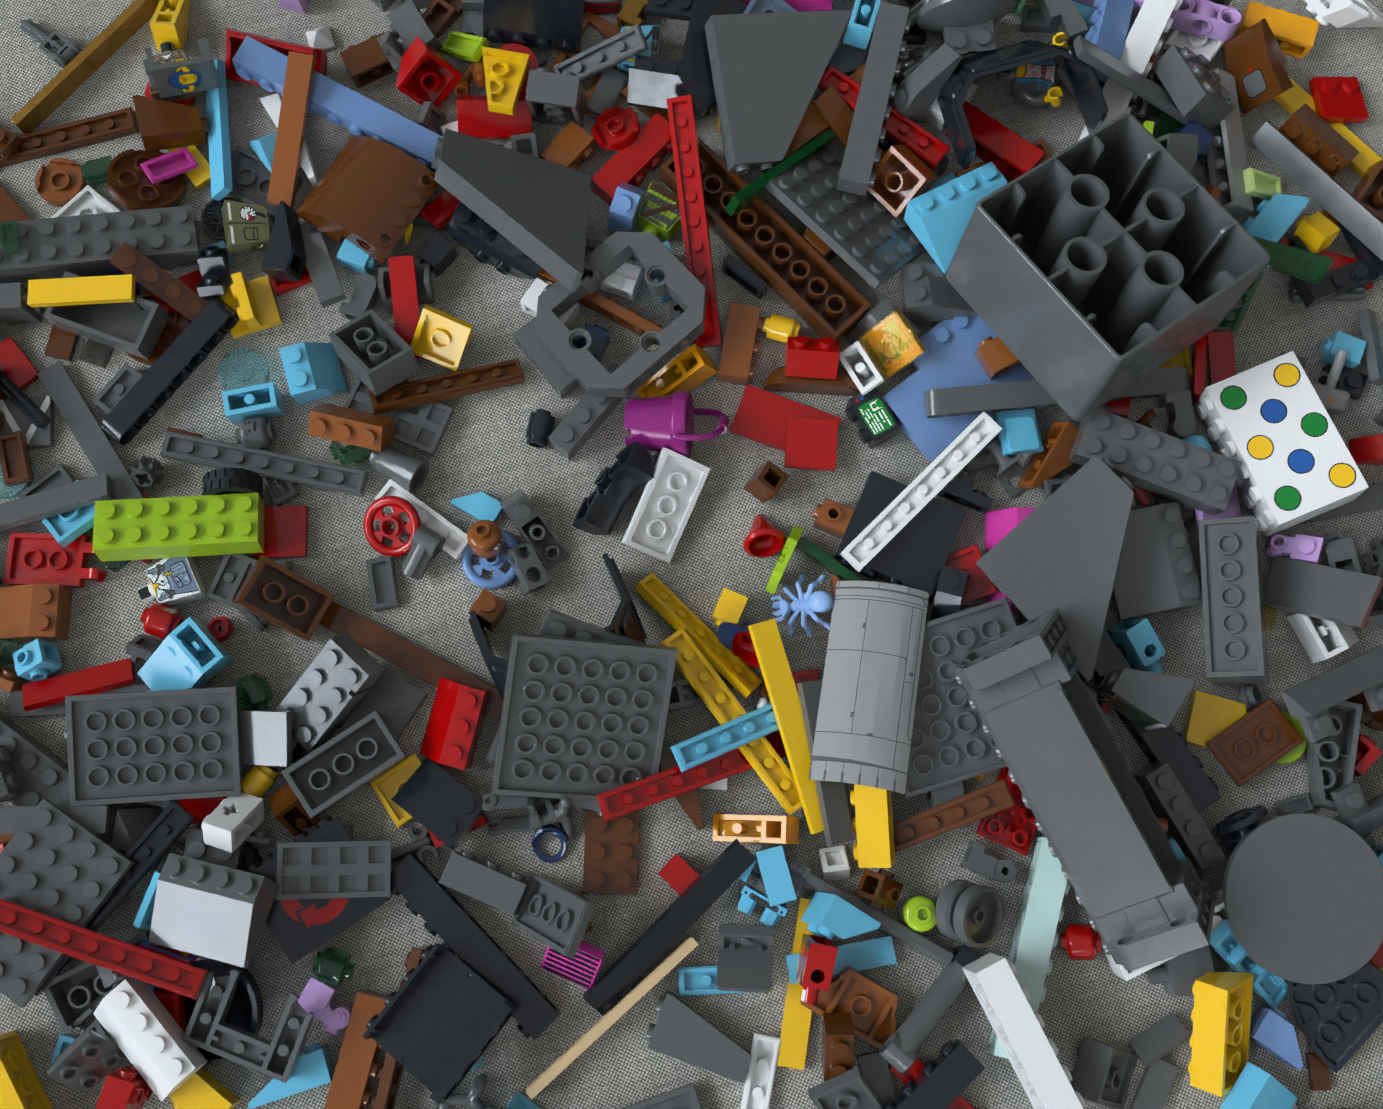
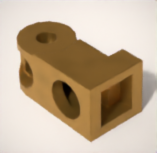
M627 0L617 16V26L620 28L636 24L643 26V18L647 16L646 7L648 0Z

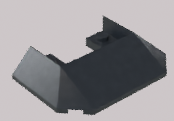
M648 0L646 7L647 15L689 21L681 61L636 55L634 68H629L627 104L668 111L666 99L691 94L695 115L700 116L708 111V107L716 103V96L704 26L711 15L743 14L747 7L745 1Z

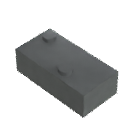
M375 710L281 773L309 817L316 818L408 756L381 714Z

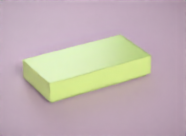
M1251 167L1243 170L1246 194L1266 199L1267 201L1275 193L1283 194L1280 177Z

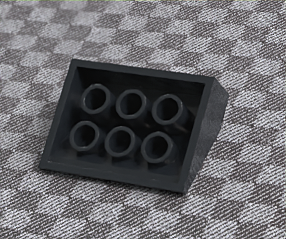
M484 0L483 37L493 43H515L537 47L543 51L556 50L564 54H579L583 32L585 0Z

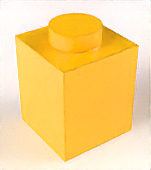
M1318 211L1310 216L1305 215L1296 224L1297 230L1292 238L1298 236L1312 253L1318 254L1329 248L1341 229Z
M724 588L711 620L715 621L714 625L719 627L722 622L738 624L748 597Z

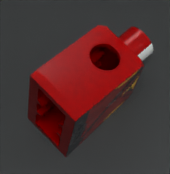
M803 933L796 974L797 981L803 986L801 1001L817 1004L819 990L828 991L830 988L838 947L832 940ZM818 970L816 974L811 975L813 971Z

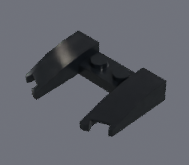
M1339 221L1337 225L1358 261L1327 272L1320 284L1289 276L1306 308L1383 279V261ZM1294 236L1288 242L1292 247L1311 252L1298 236Z

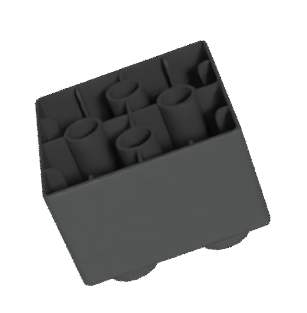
M1125 113L978 201L947 269L946 279L1071 419L1078 421L1215 329L1269 263L1270 254L1133 115Z

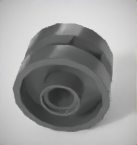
M961 879L949 882L942 889L935 908V920L939 932L947 938L962 941L964 944L977 948H984L993 943L1003 927L1005 918L1003 899L995 889Z

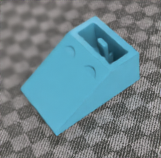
M188 617L164 639L137 674L151 691L201 688L234 659L200 620Z

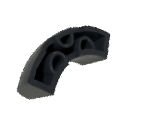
M635 441L616 455L618 460L611 468L606 466L594 481L597 487L589 498H584L572 526L594 535L611 534L620 512L631 496L643 484L654 478L655 468L653 459L648 450L640 443Z

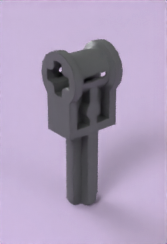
M23 19L21 21L20 29L40 43L39 48L61 68L68 65L82 51L73 41L56 30L50 34L31 19Z

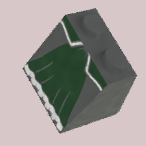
M1123 668L1115 672L1112 671L1108 675L1104 674L1096 685V688L1099 689L1096 694L1098 699L1148 731L1167 728L1195 681L1190 678Z

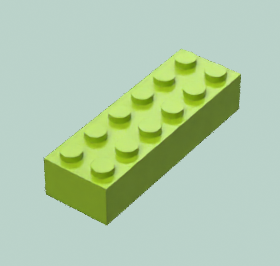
M259 493L95 501L92 551L102 562L264 553L265 505Z

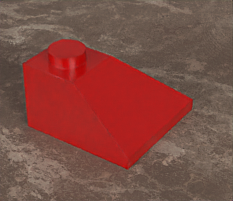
M417 36L402 56L396 88L420 105H423L424 101H431L439 108L463 77V74L436 49Z

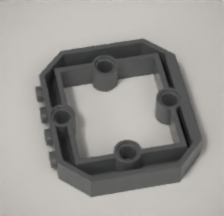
M616 231L611 236L605 237L592 252L585 254L583 275L576 292L570 291L558 280L543 289L541 295L538 296L535 332L539 340L591 396L628 398L705 332L706 289L652 232ZM633 256L645 269L644 275L649 292L657 297L669 294L682 307L684 312L660 333L653 330L643 333L639 339L640 350L610 374L594 357L596 348L590 333L582 328L570 331L559 317L586 295L598 292L602 281ZM587 275L592 276L589 280H582ZM657 277L664 278L661 282H653ZM586 342L583 348H576L578 343ZM650 345H659L654 351L647 350Z

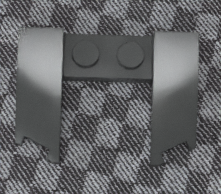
M233 969L230 971L229 976L216 977L215 971L209 972L182 1041L286 1083L293 1077L314 1013L311 1011L307 1014L297 1002L300 998L299 995L295 992L290 993L272 1041L225 1022L242 970Z

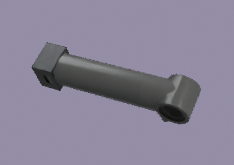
M966 944L955 948L952 952L954 956L950 964L945 966L899 1029L880 1048L879 1054L900 1073L905 1072L911 1066L918 1055L920 1047L969 983L962 967L980 957Z

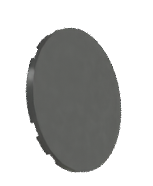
M1305 813L1287 814L1273 817L1258 824V827L1247 836H1244L1233 850L1223 877L1222 900L1225 903L1227 923L1236 942L1248 954V957L1258 966L1288 981L1313 985L1326 984L1341 980L1355 973L1376 953L1383 941V867L1371 847L1352 829L1334 819L1321 815Z

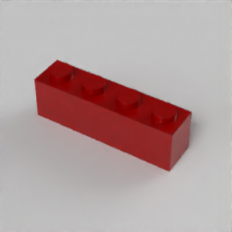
M967 101L962 104L976 145L975 155L987 163L992 161L1000 172L1012 180L1043 162L1045 152L1037 145L1026 141L1017 132L1011 131L997 119H993L983 113L977 106H973ZM946 129L945 135H946L947 137H949L948 132H947V129Z
M656 113L640 129L636 139L627 147L621 148L591 178L592 191L611 206L618 185L625 182L639 187L646 179V175L651 170H656L660 166L667 153H673L669 122L659 113Z

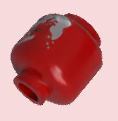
M156 602L151 607H146L143 610L140 621L144 622V632L164 640L174 629L183 623L184 618L181 617L179 609Z

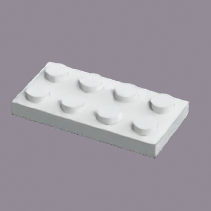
M663 447L654 466V478L647 482L622 543L670 563L711 468Z

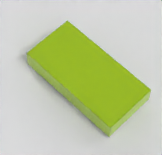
M451 31L442 44L443 47L439 50L442 54L478 63L482 57V46L488 47L490 43L484 37Z

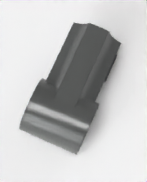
M422 524L411 538L412 547L401 567L403 573L410 578L422 579L432 559L442 550L446 538Z

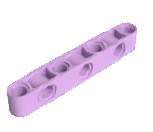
M1095 0L1075 1L1085 5L1093 6ZM1145 0L1134 1L1131 18L1136 19ZM1183 0L1178 11L1173 10L1170 18L1174 19L1170 29L1225 42L1232 39L1241 21V13L1235 8L1209 0Z

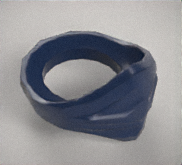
M553 824L542 826L541 829L534 832L532 838L533 851L540 860L546 863L557 862L563 858L567 851L565 833L560 827ZM547 832H553L561 842V849L554 856L545 855L540 848L542 835Z

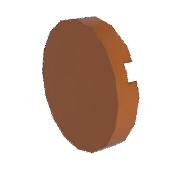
M55 158L49 161V164L43 165L39 169L35 178V187L40 196L50 205L63 207L88 185V178L84 170L75 161L67 158Z

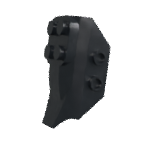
M461 201L453 212L448 234L473 254L477 261L483 264L490 263L501 274H511L518 278L536 279L542 267Z

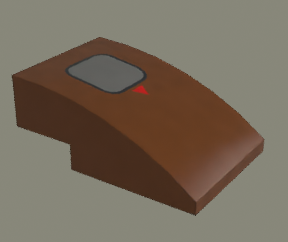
M1265 18L1224 44L1227 71L1235 76L1238 103L1244 115L1294 87L1283 67V64L1288 61Z

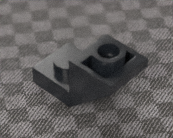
M216 245L207 246L202 249L197 258L202 276L197 286L199 297L225 295L230 285L227 248H219Z

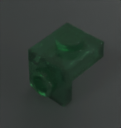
M331 441V446H329L334 459H339L343 466L354 461L355 463H361L368 459L372 453L371 449L354 445L344 447L341 442Z

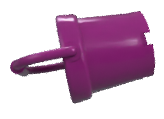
M689 390L677 391L674 395L628 398L629 402H626L624 428H627L628 434H631V437L625 436L626 447L637 441L650 451L661 452L662 448L665 447L689 458L692 452L693 441L718 437L727 431L729 417L721 411L693 408L692 394ZM694 414L719 417L717 430L705 434H694Z

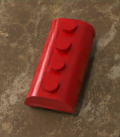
M227 28L226 79L260 86L258 82L252 79L248 81L240 77L236 73L232 61L246 36L287 57L289 51L315 56L314 70L327 77V53L323 49Z

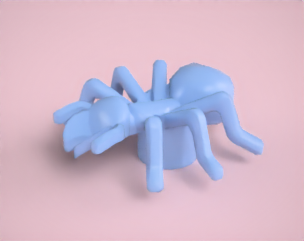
M800 574L799 580L795 584L799 598L789 590L787 582H783V591L793 600L792 603L784 600L781 596L771 597V600L779 599L781 601L774 602L772 608H779L778 611L773 612V615L781 616L775 619L776 622L785 620L786 616L791 611H794V614L788 621L789 635L792 636L795 627L793 623L800 612L801 627L806 631L808 637H811L812 633L806 624V615H810L814 621L830 630V624L817 615L819 613H826L833 608L834 597L826 591L819 590L812 593L814 587L820 585L825 579V575H820L816 581L810 583L807 592L803 594L801 584L804 582V575Z

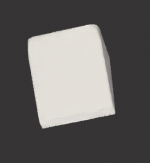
M845 845L818 849L823 880L828 882L848 879L850 877V866Z

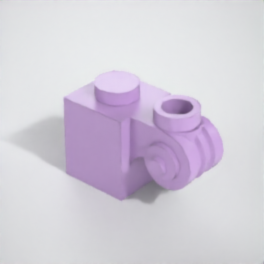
M1283 534L1269 536L1268 547L1265 551V554L1275 559L1276 556H1285L1294 560L1322 565L1326 550L1324 538L1296 534L1295 538L1286 537Z
M316 974L310 977L297 1002L307 1014L311 1011L314 1013L312 1022L320 1020L325 1023L323 1028L326 1031L338 1035L342 1028L348 1026L352 1008L349 1005L335 1008L333 1001L341 987Z

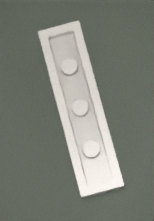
M390 479L374 499L377 500L384 496H398L410 502L417 510L421 524L428 526L446 538L442 550L458 560L469 544L467 534ZM386 506V507H385V508H387L389 511H391V512L393 513V510H392V507H391V506ZM405 512L400 514L404 522L408 523L410 521Z

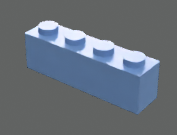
M1095 0L1093 3V7H1095L1094 13L1089 19L1090 29L1085 39L1121 61L1135 0ZM1095 69L1098 80L1104 83L1109 77Z

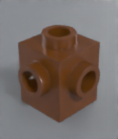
M864 868L855 894L868 899L867 905L882 911L883 906L894 910L900 898L903 884L893 880L895 876L893 873L883 869H879V872L876 873Z

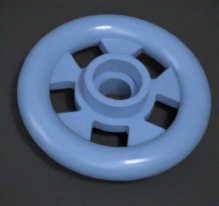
M501 530L503 540L510 548L520 545L514 536ZM469 544L462 553L461 563L465 575L473 584L481 588H502L510 584L517 577L513 566H511L506 574L500 571L505 561L511 564L508 553L504 555L502 550L496 555L494 562H488L487 558L479 557L480 565H472V555L475 554ZM484 569L494 572L492 579L482 577Z

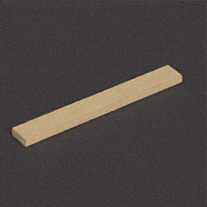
M689 936L534 1079L526 1088V1094L531 1100L699 945L695 938Z

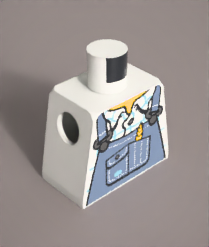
M193 557L162 559L146 571L150 584L138 589V594L144 603L157 598L160 604L170 606L205 598L207 594Z

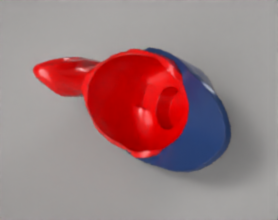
M746 621L738 625L731 622H722L717 631L720 643L731 650L733 655L741 658L747 665L760 667L748 626L756 623Z

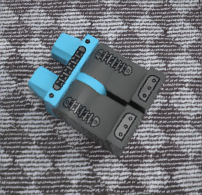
M765 843L762 845L760 851L772 847ZM787 857V866L795 894H797L811 869L791 857ZM756 860L747 881L744 882L739 892L742 895L737 909L750 916L756 903L765 907L759 921L767 926L774 927L780 916L785 917L793 901L770 907L758 861Z

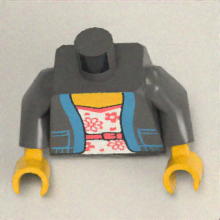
M1063 32L1057 33L1053 37L1052 44L1067 49L1068 44L1062 42L1067 39L1066 34ZM1057 57L998 73V81L1011 82L1010 96L1016 98L1027 108L1047 107L1049 102L1053 107H1058L1061 104L1059 96H1063V92L1060 87H1054Z

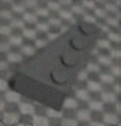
M1343 701L1328 708L1337 732L1317 742H1307L1305 759L1310 801L1313 807L1338 812L1331 792L1353 782L1362 704Z
M150 930L125 942L139 947V944L149 940ZM83 962L57 975L45 988L44 993L64 1035L71 1032L91 1016L102 999L121 982L104 988L96 965L88 962Z

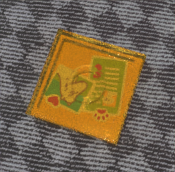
M899 309L893 311L858 338L886 380L927 352Z

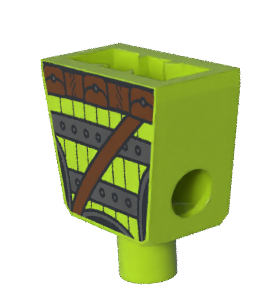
M654 181L650 183L638 213V225L644 229L642 232H652L656 237L658 236L665 241H669L682 227L678 194Z

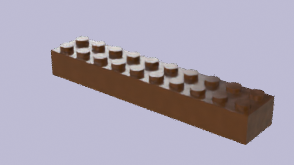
M698 137L708 227L821 337H830L839 341L843 339L869 312L871 304L761 197H758L733 216H730L725 211L726 206L732 196L748 184L735 172H728L726 163ZM671 156L660 166L661 181L674 193L678 194L674 158Z

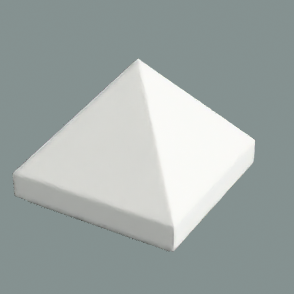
M328 25L305 32L310 47L325 51L336 48Z

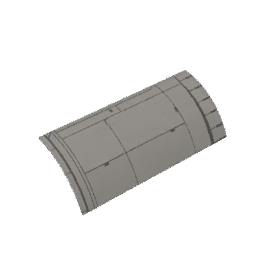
M837 581L809 780L851 783L905 794L929 598L928 592L907 586L875 581Z

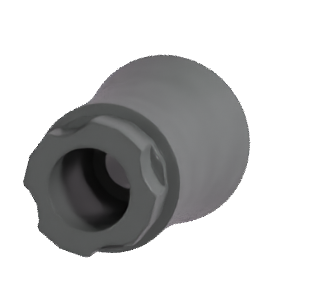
M391 446L386 447L381 452L373 450L369 458L370 466L399 483L410 493L416 492L422 486L429 471L428 461L403 453Z

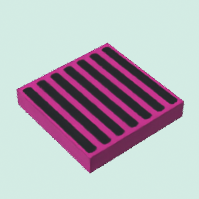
M581 941L574 959H571L548 946L540 968L589 989L595 980L606 952Z

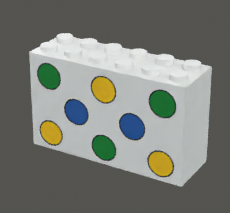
M1293 351L1206 387L1196 403L1197 415L1201 420L1204 419L1207 424V433L1213 442L1216 441L1220 449L1219 454L1242 462L1235 485L1239 486L1242 490L1244 504L1248 509H1252L1261 532H1264L1266 537L1352 502L1369 488Z

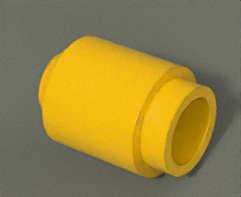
M772 313L771 318L766 317L762 332L767 333L766 338L786 343L788 336L795 337L798 335L800 323L795 322V319Z
M254 765L242 778L243 792L262 798L276 780L274 778L278 773L270 766Z

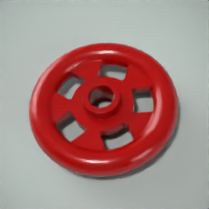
M384 496L375 500L368 507L363 521L364 534L372 548L382 555L400 557L409 553L412 547L411 538L422 525L415 507L404 498L398 496ZM391 506L393 513L385 515L383 508ZM403 512H405L410 519V521L406 524L403 518L400 516V514ZM374 520L381 521L380 531L374 530ZM392 522L396 524V530L392 529ZM406 531L410 536L406 542H403L400 537ZM384 536L388 539H393L392 546H387L383 543Z

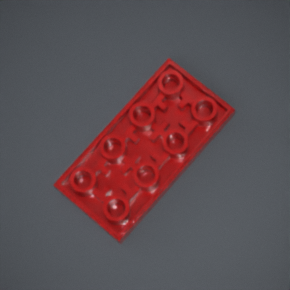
M1005 767L1000 770L996 782L1005 778L1016 805L981 818L975 834L1023 856H1027L1037 830L1036 817L1031 808L1028 809L1025 806L1018 784L1015 785L1011 781L1008 774L1009 768Z

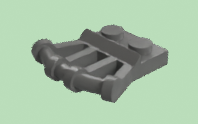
M243 554L225 555L206 597L237 609L262 632L266 628L265 624L268 621L260 617L256 618L251 612L232 603L257 560ZM275 561L289 570H293V562Z

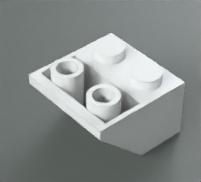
M1294 613L1287 617L1312 663L1327 660L1349 649L1359 641L1350 625Z

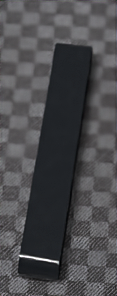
M219 297L211 300L103 419L101 428L120 445L129 443L232 330L239 320L238 313Z

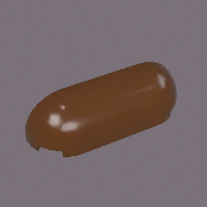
M781 366L768 375L763 386L765 391L852 397L861 393L847 370L844 369L837 370L836 379L785 376V366Z

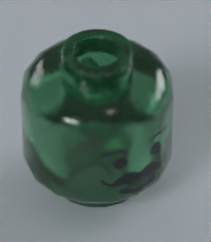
M326 947L323 952L319 951L317 953L311 973L315 974L316 980L324 984L340 987L345 980H351L355 964L351 963L352 957L349 952Z

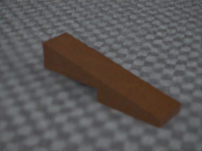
M433 0L423 13L438 39L463 14L461 0Z

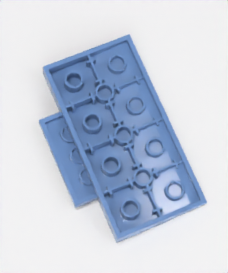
M980 316L954 317V319L943 320L920 337L918 340L926 351L911 361V364L917 371L882 397L901 430L930 463L980 414L927 418L924 400L925 391L940 388L1036 380L1022 363L992 380L989 379L975 353L981 341L988 337L994 339L998 336ZM993 412V413H986L988 416H990V417L995 421V418H994V413H995V412ZM998 434L981 451L999 438Z

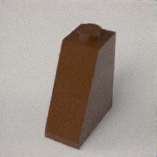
M140 95L133 96L140 134L146 152L207 143L205 133H209L206 117L201 118L199 108Z

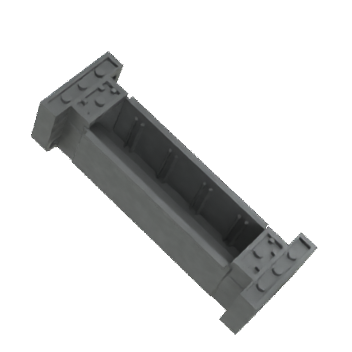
M1057 607L980 644L977 648L967 653L955 667V677L958 684L966 689L969 695L968 701L972 709L978 711L985 733L988 736L991 735L995 742V750L998 757L1006 762L1011 781L1015 785L1018 784L1025 806L1028 809L1031 808L1035 815V823L1038 830L1047 837L1051 854L1055 858L1058 857L1062 865L1063 876L1068 882L1072 883L1078 903L1087 910L1091 927L1094 931L1099 932L1104 951L1107 955L1112 956L1116 964L1123 965L1125 970H1135L1209 945L1216 894L1205 874L1198 876L1188 857L1180 860L1177 859L1174 848L1076 672L1081 661L1066 635L1070 628Z

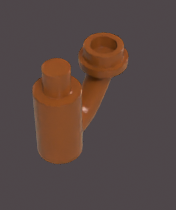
M483 55L478 63L472 62L463 72V77L453 89L457 96L468 95L471 90L469 81L472 76L479 87L486 86Z

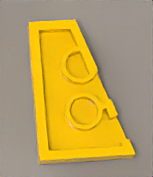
M482 46L488 110L490 112L513 115L530 63V54Z

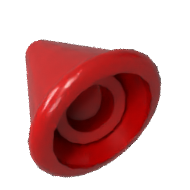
M758 514L755 516L749 533L744 540L743 548L750 556L757 558L770 557L779 553L784 548L787 539L782 531L778 530L763 515Z

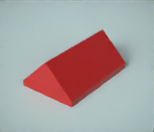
M459 95L456 100L458 132L478 139H510V135L531 133L532 114L526 103V96L519 95L514 114L507 115L490 112L488 110L487 95Z

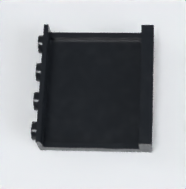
M871 471L834 559L846 568L852 569L853 566L840 553L907 487L906 485ZM934 497L861 570V574L873 580L877 577L886 581V583L928 592L930 598L935 591L942 566L946 564L967 511Z

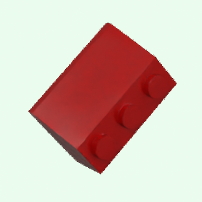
M441 676L419 754L437 763L462 770L470 768L492 690Z

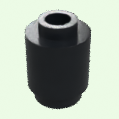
M537 409L536 412L530 413L525 435L527 445L541 449L546 448L547 443H549L548 437L553 431L555 422L551 412Z

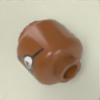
M480 520L472 524L468 530V543L476 556L491 558L502 550L504 540L501 530L495 522Z

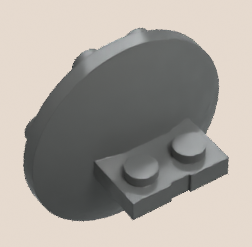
M1015 0L923 1V6L917 12V24L923 30L943 34L944 43H948L963 57L971 54H987L996 51L993 23L1009 14L1015 8L1016 2Z

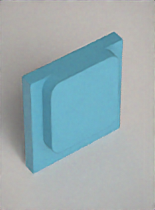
M1034 408L994 413L995 422L1002 428L998 436L1003 456L1043 452L1044 449Z

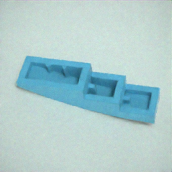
M1224 919L1211 934L1210 944L1235 972L1254 974L1253 991L1269 1007L1277 1008L1288 995L1286 982L1283 978L1267 972L1248 957V954L1241 945L1236 942L1227 920Z

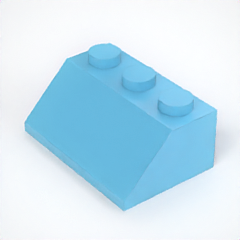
M1275 193L1268 201L1266 199L1261 201L1254 210L1258 214L1255 218L1250 216L1242 227L1252 236L1278 242L1310 199L1302 196Z

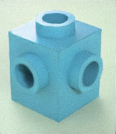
M38 638L25 644L21 649L13 653L17 676L33 682L46 679L50 674L62 668L57 645Z

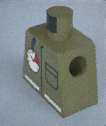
M224 200L222 215L227 255L267 249L275 221L268 220L267 208L260 205Z

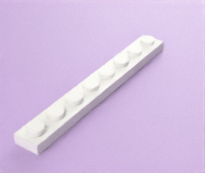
M983 411L840 555L860 572L1002 428Z

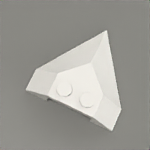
M1304 0L1308 4L1305 8L1316 16V20L1325 26L1330 23L1337 28L1383 27V13L1367 0Z

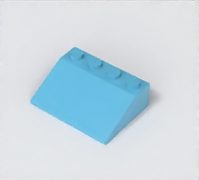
M992 161L907 203L904 221L944 274L947 272L977 202L1008 184Z

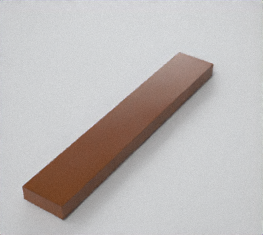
M289 51L267 197L268 204L279 206L280 201H284L294 209L316 57L313 55Z

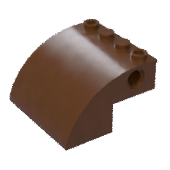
M353 136L296 211V215L337 244L344 237L383 264L436 190L439 183L434 180L435 173L400 149L374 138Z

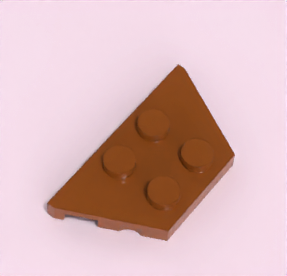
M850 966L832 977L828 991L819 990L817 1004L806 1003L800 999L801 1005L822 1017L823 1013H851L855 1036L878 1049L896 1031L895 1012L898 1002L896 992Z

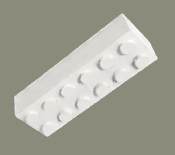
M990 952L962 967L1033 1108H1086L1083 1097L1078 1091L1075 1092L1070 1084L1073 1079L1069 1070L1064 1064L1061 1065L1056 1057L1059 1051L1051 1038L1047 1039L1042 1030L1045 1024L1037 1011L1033 1012L1029 1004L1031 997L1027 989L1023 985H1019L1015 977L1018 975V972L1010 959L1006 960L1005 957Z

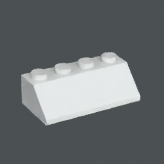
M131 977L125 979L102 999L93 1013L161 1102L208 1062L196 1046L182 1041L185 1032L145 982Z

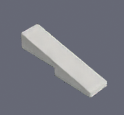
M276 93L259 98L278 129L282 102L280 95ZM304 140L300 167L314 188L319 181L307 143Z

